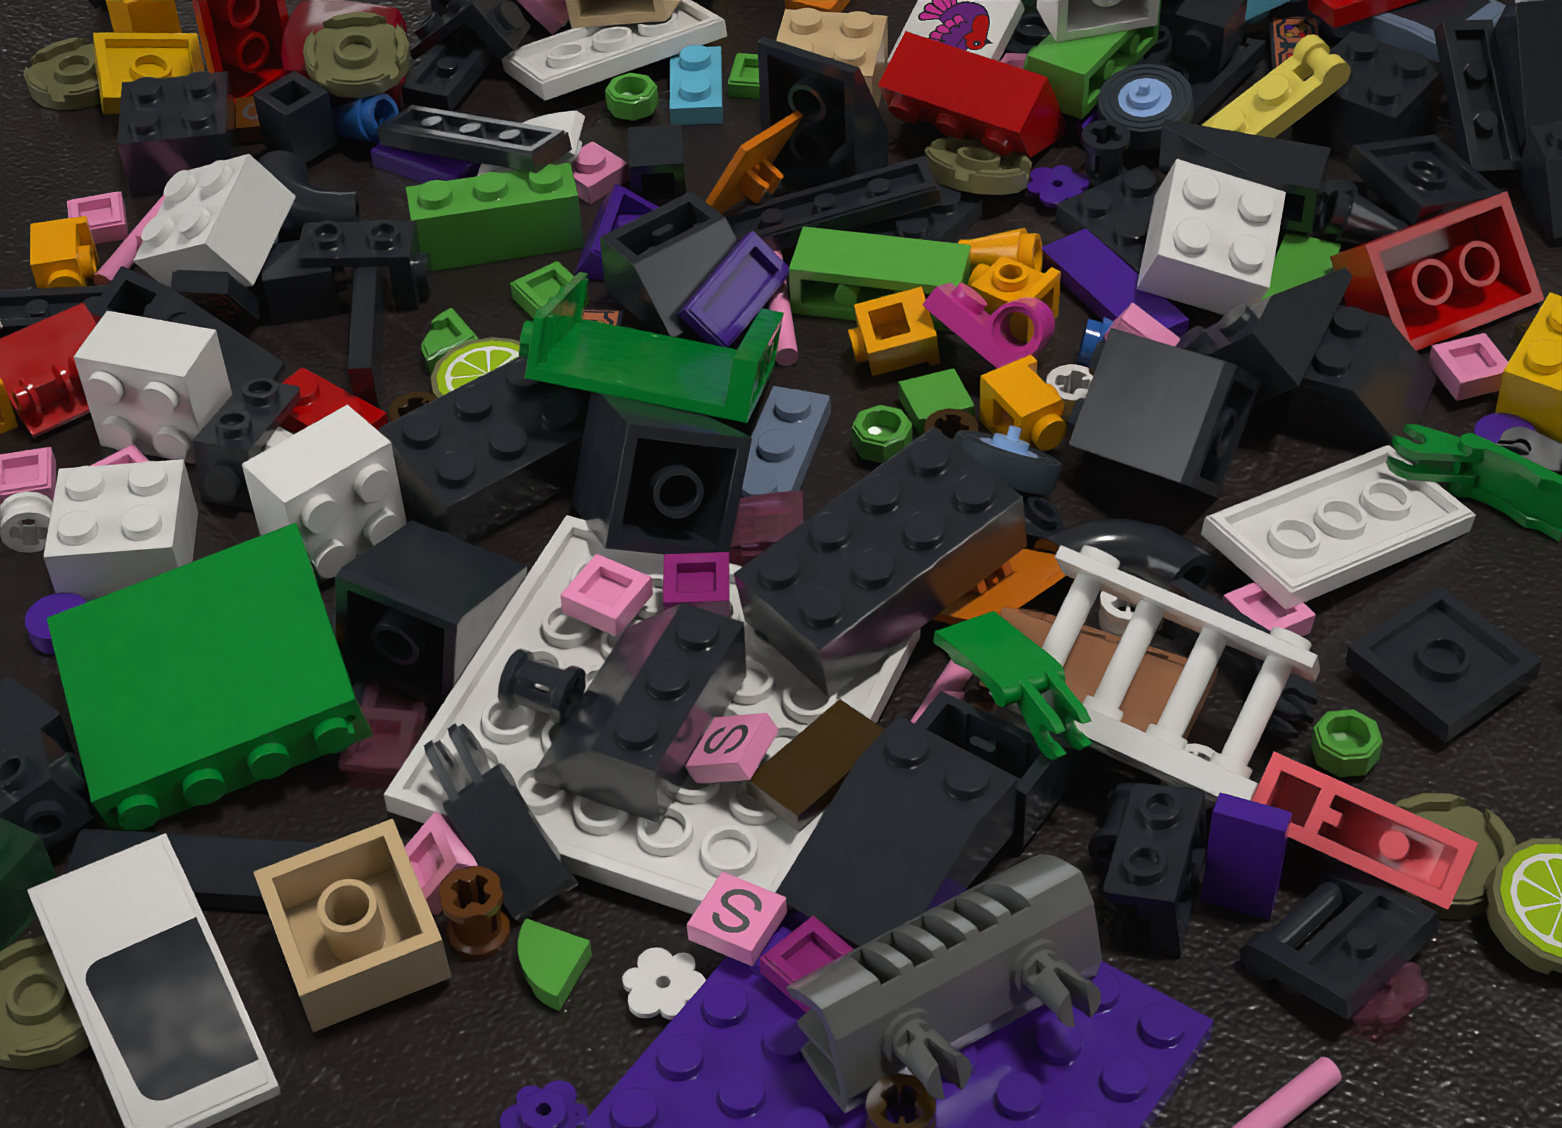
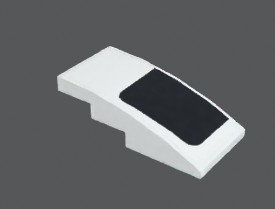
M166 833L27 890L125 1128H207L281 1094L248 1013Z

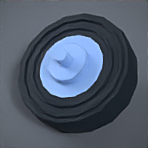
M1155 64L1129 66L1114 73L1102 85L1097 98L1099 121H1116L1125 125L1131 134L1128 149L1141 151L1159 149L1162 125L1165 119L1191 123L1194 114V99L1191 86L1181 73L1167 66Z
M1010 425L1007 435L1000 433L991 435L969 430L957 431L953 442L1015 491L1036 495L1052 494L1058 481L1061 464L1052 456L1030 447L1029 443L1020 440L1021 428Z

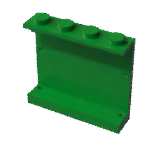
M579 272L565 287L561 286L554 297H549L547 304L542 309H537L533 322L525 321L519 342V357L527 358L525 378L747 423L774 370L784 313L761 308L742 343L736 350L582 319L589 279H587L588 273Z
M296 522L47 617L90 799L110 830L139 831L146 829L161 819L197 805L212 803L227 793L263 779L278 777L288 769L327 754L342 752L352 744L374 736L356 699L317 583L321 578L315 560Z

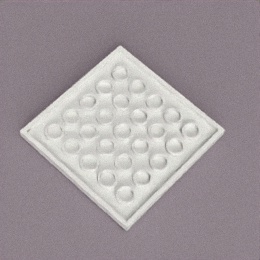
M566 515L385 791L384 798L387 811L424 824L434 812L447 815L442 804L449 797L425 754L423 745L430 740L433 743L440 740L457 760L466 785H469L473 780L450 739L447 729L454 723L457 726L464 724L482 746L490 769L498 763H502L512 774L523 799L557 847L564 863L572 874L690 914L695 913L722 871L775 893L828 806L802 829L797 831L747 795L746 780L696 783L689 773L659 824L535 781L534 771L563 726L554 724L548 714L521 705L515 709H509L499 704L498 686L509 657L517 649L522 648L531 651L534 654L535 660L564 670L572 665L580 667L586 673L585 691L587 690L624 630L616 637L562 613L560 595L596 553L652 577L653 595L625 629L664 611L663 554L605 549L585 520ZM730 563V618L744 622L747 676L723 716L768 713L779 731L758 768L839 699L877 723L920 638V629L829 698L745 622L734 573L742 567ZM536 683L537 688L549 691L548 687Z

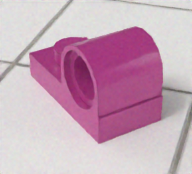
M949 282L937 286L922 304L996 368H1000L1030 354L1037 360L1039 358L1038 355L1047 346L1054 334L1055 320L1053 313L1046 303L1037 298L1023 297L1001 305L990 316L983 310L987 306L986 301L976 291L963 283L955 286ZM1015 312L1026 314L1033 322L1034 335L1029 343L1017 340L1011 333L1009 327L1010 319Z

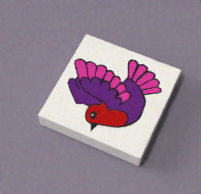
M918 0L887 63L889 64L905 31L999 61L1025 10L1021 0Z

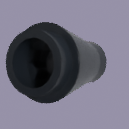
M1351 189L1345 193L1334 190L1327 198L1318 220V232L1327 235L1328 241L1349 246H1359L1408 227L1407 222L1395 218Z

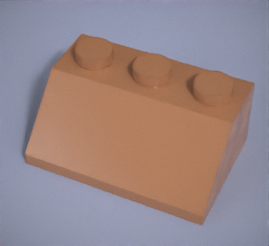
M1002 607L1000 614L1001 617L1041 648L1057 617L1036 609ZM1086 625L1082 626L1063 666L1066 677L1065 684L1081 703H1083L1086 695L1094 697L1122 638ZM1148 646L1119 707L1124 713L1120 722L1142 732H1146L1149 724L1157 725L1188 658ZM1215 667L1184 732L1183 738L1186 740L1215 682L1219 669ZM980 680L979 685L986 687L985 684Z

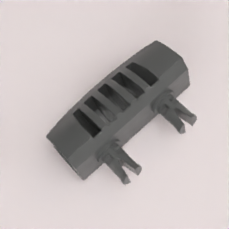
M1039 854L999 873L787 986L786 989L791 998L799 1000L811 1008L797 1021L798 1027L810 1039L800 1051L817 1078L844 1113L865 1103L868 1092L873 1085L882 1078L894 1074L915 1076L932 1097L945 1100L940 1075L955 1084L960 1090L968 1083L971 1075V1063L964 1054L959 1052L961 1049L1043 1004L1055 1013L1058 1020L1067 1027H1075L1072 1006L1092 1018L1101 1002V993L1099 988L1089 979L1097 975L1102 962L1094 902L1082 872L1068 862L1052 855Z

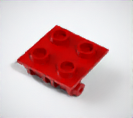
M84 303L0 339V378L4 383L11 405L33 438L90 413L74 360V355L96 326L91 313Z

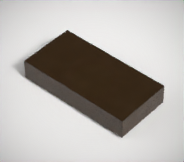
M839 699L759 767L751 780H746L747 795L792 828L799 831L831 803L856 760L885 729Z

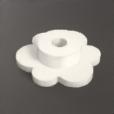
M658 947L645 950L638 958V968L627 970L622 977L623 987L629 992V1009L635 1016L651 1018L661 1013L664 1018L672 1020L706 981L701 973L695 971V959L690 954L678 953L672 957L667 950Z

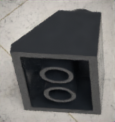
M680 603L627 627L534 771L535 781L660 824L689 774L685 768L686 763L714 717H723L747 676L744 622Z

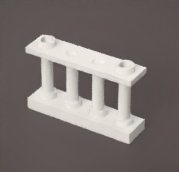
M1060 545L1055 559L1063 574L1075 580L1045 639L1042 649L1054 657L1062 667L1100 590L1137 606L1094 697L1086 695L1082 703L1091 718V722L1081 724L1075 721L1078 730L1083 732L1093 743L1089 747L1178 788L1204 791L1205 800L1216 804L1219 793H1226L1252 801L1258 783L1249 780L1252 769L1247 767L1290 673L1315 682L1320 672L1318 655L1309 652L1312 644L1302 636L1280 627H1273L1270 634H1267L1118 570L1120 562L1097 548L1084 545L1080 553ZM1162 617L1194 630L1200 633L1157 725L1149 724L1146 732H1142L1120 722L1124 713L1119 707ZM1228 645L1263 660L1264 664L1222 753L1214 752L1210 761H1207L1184 750L1188 741L1183 738V735L1225 646ZM1017 703L1003 707L1023 717Z

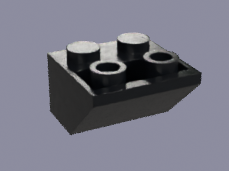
M691 191L600 237L605 291L656 334L688 339L697 333L678 313L733 250L738 241L726 218Z
M941 691L915 722L920 727L1018 778L1014 834L1008 840L1021 847H1024L1092 757V748L1076 750L1070 746L1063 735L1049 731L1052 739L1058 742L1067 754L1054 761L1046 758L1039 749L1024 717L999 707L995 701L976 692Z

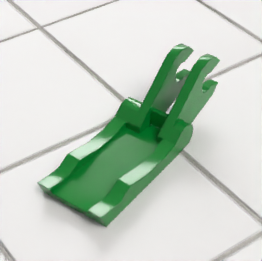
M1405 424L1403 432L1423 444H1416L1409 439L1393 435L1392 443L1397 453L1417 464L1410 465L1403 460L1387 456V467L1396 476L1414 481L1446 482L1445 489L1451 495L1469 497L1486 503L1504 512L1523 527L1539 530L1560 543L1562 537L1561 475L1473 433H1466L1458 437L1417 424Z
M995 611L935 631L933 643L944 649L953 663L968 669L977 676L990 690L999 707L1003 708L1017 703L1039 749L1046 758L1054 761L1067 754L1058 742L1052 739L1049 731L1055 734L1062 733L1070 746L1079 751L1093 744L1083 732L1078 730L1075 721L1081 724L1091 722V718L1083 704L1065 684L1066 677L1062 665Z

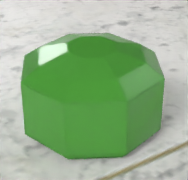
M627 73L615 77L605 90L607 108L615 118L635 121L652 115L658 105L657 86L647 75Z
M878 405L860 411L852 425V445L860 457L865 460L884 463L912 442V423L901 409Z
M1354 709L1327 712L1314 726L1311 748L1316 764L1338 777L1366 775L1379 760L1383 741L1376 721Z

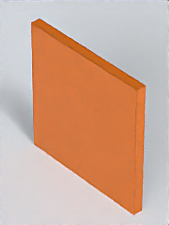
M797 110L742 144L705 202L719 213H723L746 197L755 203H759L766 191L773 194L784 176L772 164L803 115Z
M1023 549L931 620L957 624L991 611H995L1000 615L1002 607L1018 609L1066 575L1063 574L1055 559L1056 554Z

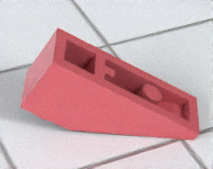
M1273 752L1252 798L1254 802L1292 813L1288 837L1449 910L1479 844L1276 752Z

